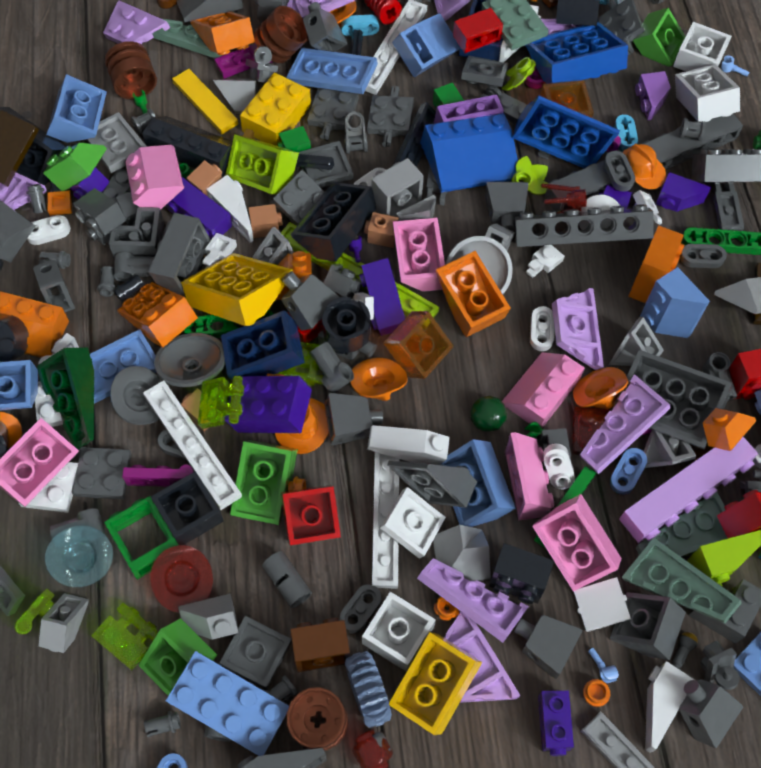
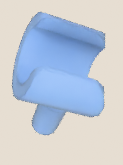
M727 55L724 57L721 65L723 72L734 71L746 77L748 76V71L734 65V58Z
M590 649L588 652L598 665L601 680L605 683L617 681L619 674L615 665L606 667L595 649Z

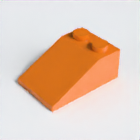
M229 11L190 21L192 27L209 50L218 53V55L228 54L234 48H237V50L246 49L249 47L248 44L255 43L250 17Z
M476 251L436 269V275L454 319L465 337L504 319L511 309Z

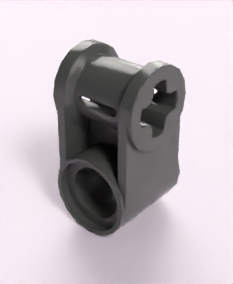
M350 112L344 118L346 154H350V151L360 150L368 152L364 117L359 112ZM352 115H356L360 120V124L356 128H352L348 123V119ZM353 142H361L360 144H351Z

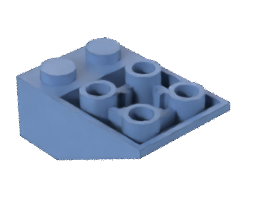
M440 13L404 30L392 42L413 77L418 76L460 50L459 44L454 39L453 33Z

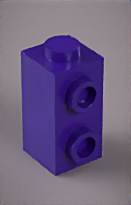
M541 691L538 695L542 751H550V756L567 755L566 751L574 748L569 691Z

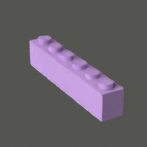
M744 437L741 438L731 451L713 448L625 510L619 520L638 543L645 538L650 541L660 533L659 528L663 525L670 527L680 519L678 515L681 512L685 511L688 514L699 505L697 501L702 497L707 500L718 491L716 487L720 484H723L724 487L730 484L736 478L734 474L738 471L742 473L748 471L754 466L753 459L758 453Z

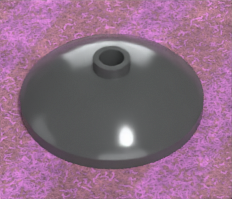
M189 333L175 337L157 352L154 360L156 373L161 380L173 386L194 387L202 385L217 376L225 366L223 345L217 338L203 333Z

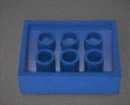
M597 22V26L584 25L549 34L525 45L531 58L536 62L535 66L541 78L551 88H561L566 84L579 83L585 79L598 78L600 75L617 73L619 70L627 68L628 44L599 22Z
M537 96L524 108L519 116L513 139L585 169L592 163L596 164L618 136L620 130L544 97Z
M504 113L425 125L420 143L441 193L484 186L487 182L512 181V177L516 173L515 166L518 158L512 129Z

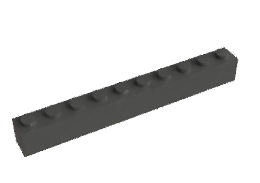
M732 113L730 116H720L706 122V130L702 141L686 136L679 138V127L675 131L663 133L658 138L651 141L647 140L642 144L653 148L657 159L666 170L692 159L693 154H700V150H713L736 140L743 125ZM604 161L597 164L592 163L585 169L578 172L573 171L568 176L554 179L548 184L545 198L552 209L556 211V214L565 213L567 209L581 207L583 202L590 196L599 195V192L604 193L606 185L613 187L604 168Z

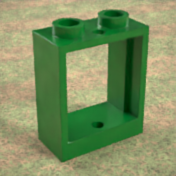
M150 496L145 499L136 500L130 508L123 512L118 511L112 514L109 520L104 522L137 580L182 554L178 543ZM152 513L167 541L133 560L118 532Z

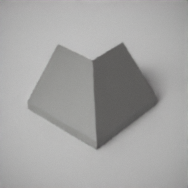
M457 525L436 534L433 540L436 560L462 572L464 578L469 581L491 579L489 545L481 529Z

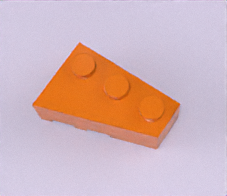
M658 225L628 297L643 303L647 302L655 282L676 268L684 248V244H681L683 234Z

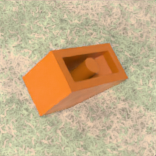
M715 408L703 422L708 446L731 451L756 422L755 417Z

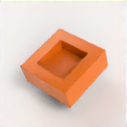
M70 190L48 192V213L50 216L72 214V195Z

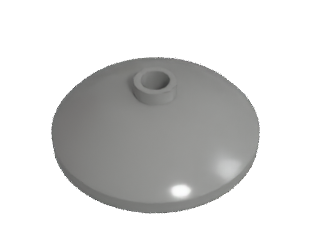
M485 236L469 237L459 242L449 253L446 264L476 251L503 295L512 278V262L507 250L498 241Z

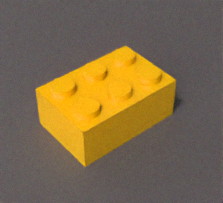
M274 72L240 114L242 132H245L246 129L253 130L256 139L277 146V143L280 142L279 133L294 129L311 107L310 89Z
M429 632L390 700L389 705L431 734L440 735L449 723L480 668L482 661L439 634Z

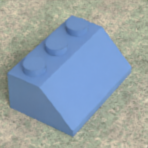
M66 74L58 91L46 135L66 143L95 138L107 91Z
M677 267L655 282L640 317H644L654 333L688 338L694 331L710 301Z
M31 360L0 362V410L32 408L38 394V370Z
M473 439L447 455V460L441 465L465 467L477 481L467 508L453 506L459 525L473 527L497 520L516 509L491 442Z

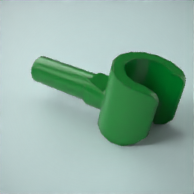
M141 90L142 95L135 96V93H133L135 105L140 107L144 114L147 112V98L144 90Z
M186 163L179 164V169L182 171L180 172L181 177L187 180V177L194 170H190Z
M533 422L524 428L530 431L526 436L532 438L538 437L542 430H546L537 422Z

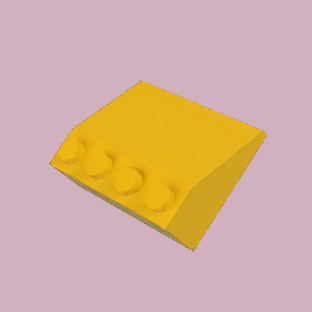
M233 253L181 283L186 300L192 308L243 326H250L257 319L265 315L285 287V284L281 281L282 278L293 271V269Z

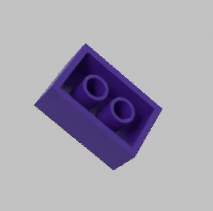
M300 376L236 377L224 420L238 433H302L312 389Z

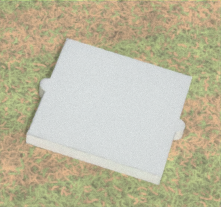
M617 577L574 591L579 606L577 612L581 614L587 632L631 619L625 602L627 597L623 595Z

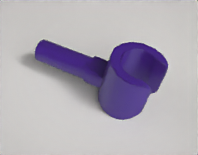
M358 236V239L352 240L349 244V250L354 253L355 262L357 263L361 261L359 253L362 250L361 236Z

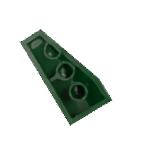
M88 347L63 348L39 364L37 370L45 394L51 395L54 401L52 407L55 412H60L63 417V427L72 444L77 449L94 440V367Z

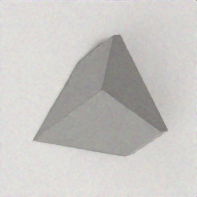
M256 79L213 80L233 108L235 114H241L258 92V81Z
M432 195L396 213V217H399V221L433 218L436 197Z
M272 227L252 258L278 265L288 254H293L294 251L289 241L276 227Z
M761 277L742 280L716 290L714 293L715 296L754 314L761 313Z
M639 317L629 330L609 365L632 366L638 350L656 356L662 354L664 350L644 317Z
M651 430L643 451L647 456L645 468L673 465L696 459V454L688 443Z

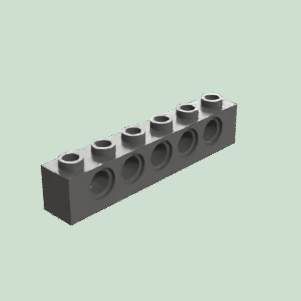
M645 204L633 205V209H624V206H612L610 210L601 211V208L594 207L588 208L587 212H578V209H567L565 213L556 214V211L549 210L543 211L542 215H533V212H522L520 216H515V240L517 247L653 238V210L650 207L647 208ZM627 217H634V223L630 227L623 226V222ZM606 218L611 219V225L608 228L603 229L600 227L602 220ZM582 220L589 221V226L585 230L578 229V223ZM558 222H566L567 225L563 231L555 230V225ZM536 223L544 224V229L540 233L533 232L532 227Z

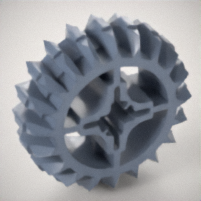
M365 651L355 653L351 657L346 658V671L365 725L369 728L383 725L391 719L392 714L381 676L372 655Z

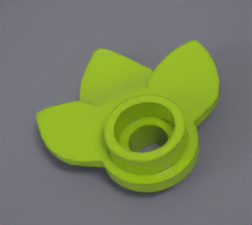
M525 57L518 64L510 68L506 73L510 80L502 87V90L508 91L521 85L534 72L536 62L529 57Z
M528 156L519 159L515 166L516 173L512 177V182H519V180L528 182L529 192L535 195L545 194L548 183L543 180L547 175L548 166L532 165Z

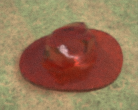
M176 545L164 550L156 558L151 570V587L155 597L165 608L180 613L179 606L208 599L212 590L213 574L207 558L199 550L187 545Z

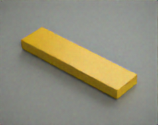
M190 69L172 78L173 84L221 135L239 124L238 119Z

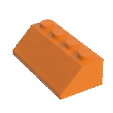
M0 291V314L16 316L27 327L29 337H27L28 348L24 354L40 358L52 355L53 352L51 350L55 343L62 338L69 322L63 307Z

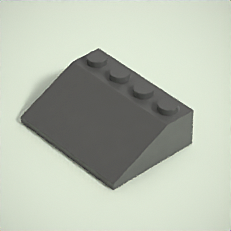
M638 350L627 375L628 385L619 393L613 408L617 404L621 393L626 391L630 385V380L635 374L670 404V409L649 429L705 449L707 439L703 422L715 408H725L731 394L732 382Z

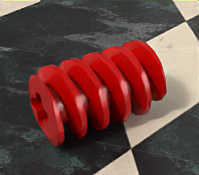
M365 0L366 5L385 25L393 23L401 14L402 6L397 0Z

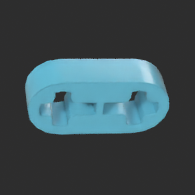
M374 15L350 16L341 22V31L346 36H352V31L355 29L361 30L363 36L374 35L379 31V20Z
M629 115L618 116L614 128L620 130L618 136L621 138V144L618 149L623 152L635 143H638V136L634 119Z

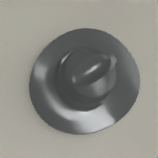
M131 366L121 370L115 376L111 385L110 398L113 409L120 418L131 424L147 425L158 421V416L144 397L143 392L162 381L154 372L145 367Z

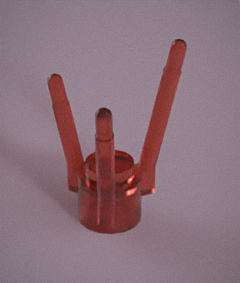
M541 184L542 188L571 192L567 193V197L544 200L545 204L567 202L568 206H572L568 209H578V211H582V207H587L586 189H580V186L570 187ZM565 210L556 212V214L565 213Z

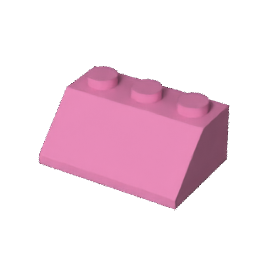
M172 145L140 147L137 151L131 153L125 161L132 200L139 207L160 208L161 210L184 189L175 148Z
M438 218L394 221L393 230L401 282L422 292L443 290L435 272L436 269L445 265Z
M542 352L502 402L506 408L529 424L537 422L543 428L579 382L584 367L565 354Z
M40 418L0 459V488L26 507L79 450Z
M516 432L510 433L505 456L518 520L542 518L550 513L554 507L553 495L548 493L547 489L549 476L547 470H543L542 466L544 461L543 449L538 447L537 439Z
M582 494L559 505L532 526L573 591L619 568L622 558Z

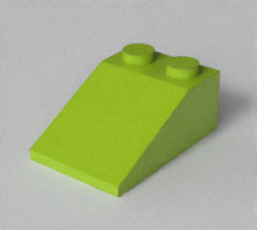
M234 134L226 175L232 180H237L240 183L277 195L293 179L299 153Z
M761 530L700 546L687 562L720 586H723L722 583L730 580V575L761 546Z

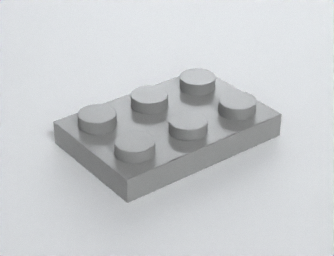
M119 112L99 122L95 138L85 139L88 144L104 145L107 148L101 157V161L111 173L126 166L125 161L131 153H134L140 147H147Z

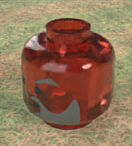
M371 729L354 739L356 744L353 746L352 752L360 768L389 767L387 761L393 756V751L383 732H375L374 729Z

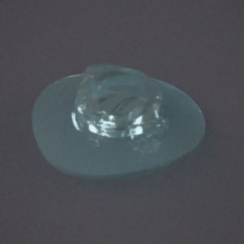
M88 526L71 527L60 532L49 543L45 553V563L50 575L59 583L69 587H85L99 581L108 572L113 560V549L109 539L101 531Z

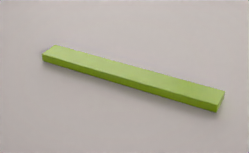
M289 222L281 234L289 241L293 251L309 253L292 238L291 233L297 226ZM344 252L336 262L316 259L311 254V261L328 271L332 264H341L343 268L353 271L355 273L354 277L360 279L359 274L363 273L361 265L365 264L355 262L353 257ZM395 282L404 315L428 327L439 312L440 307ZM361 286L360 289L369 294L368 288Z

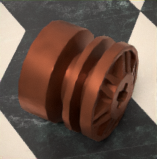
M279 6L255 30L254 39L257 47L264 46L271 50V61L284 63L308 40V35L302 16L290 7Z
M125 41L109 49L105 55V64L116 94L125 99H133V93H135V96L142 95L141 90H144L145 95L151 93L156 87L157 77L146 48L140 43Z
M321 687L308 688L298 693L291 701L287 711V726L292 737L307 749L323 748L324 751H328L337 746L345 737L348 728V714L341 700L330 690ZM321 714L326 723H322L320 728H317V725L312 721Z

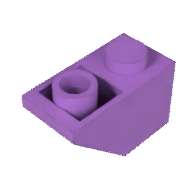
M665 71L641 74L639 82L635 86L636 95L641 100V110L645 112L647 120H651L667 99L671 87Z

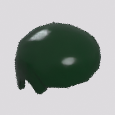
M493 396L479 398L470 410L473 424L477 429L485 432L497 431L507 421V410L504 403L499 398Z

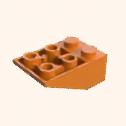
M153 282L141 287L139 293L124 301L117 310L138 330L140 329L149 340L161 347H165L198 318L184 296Z

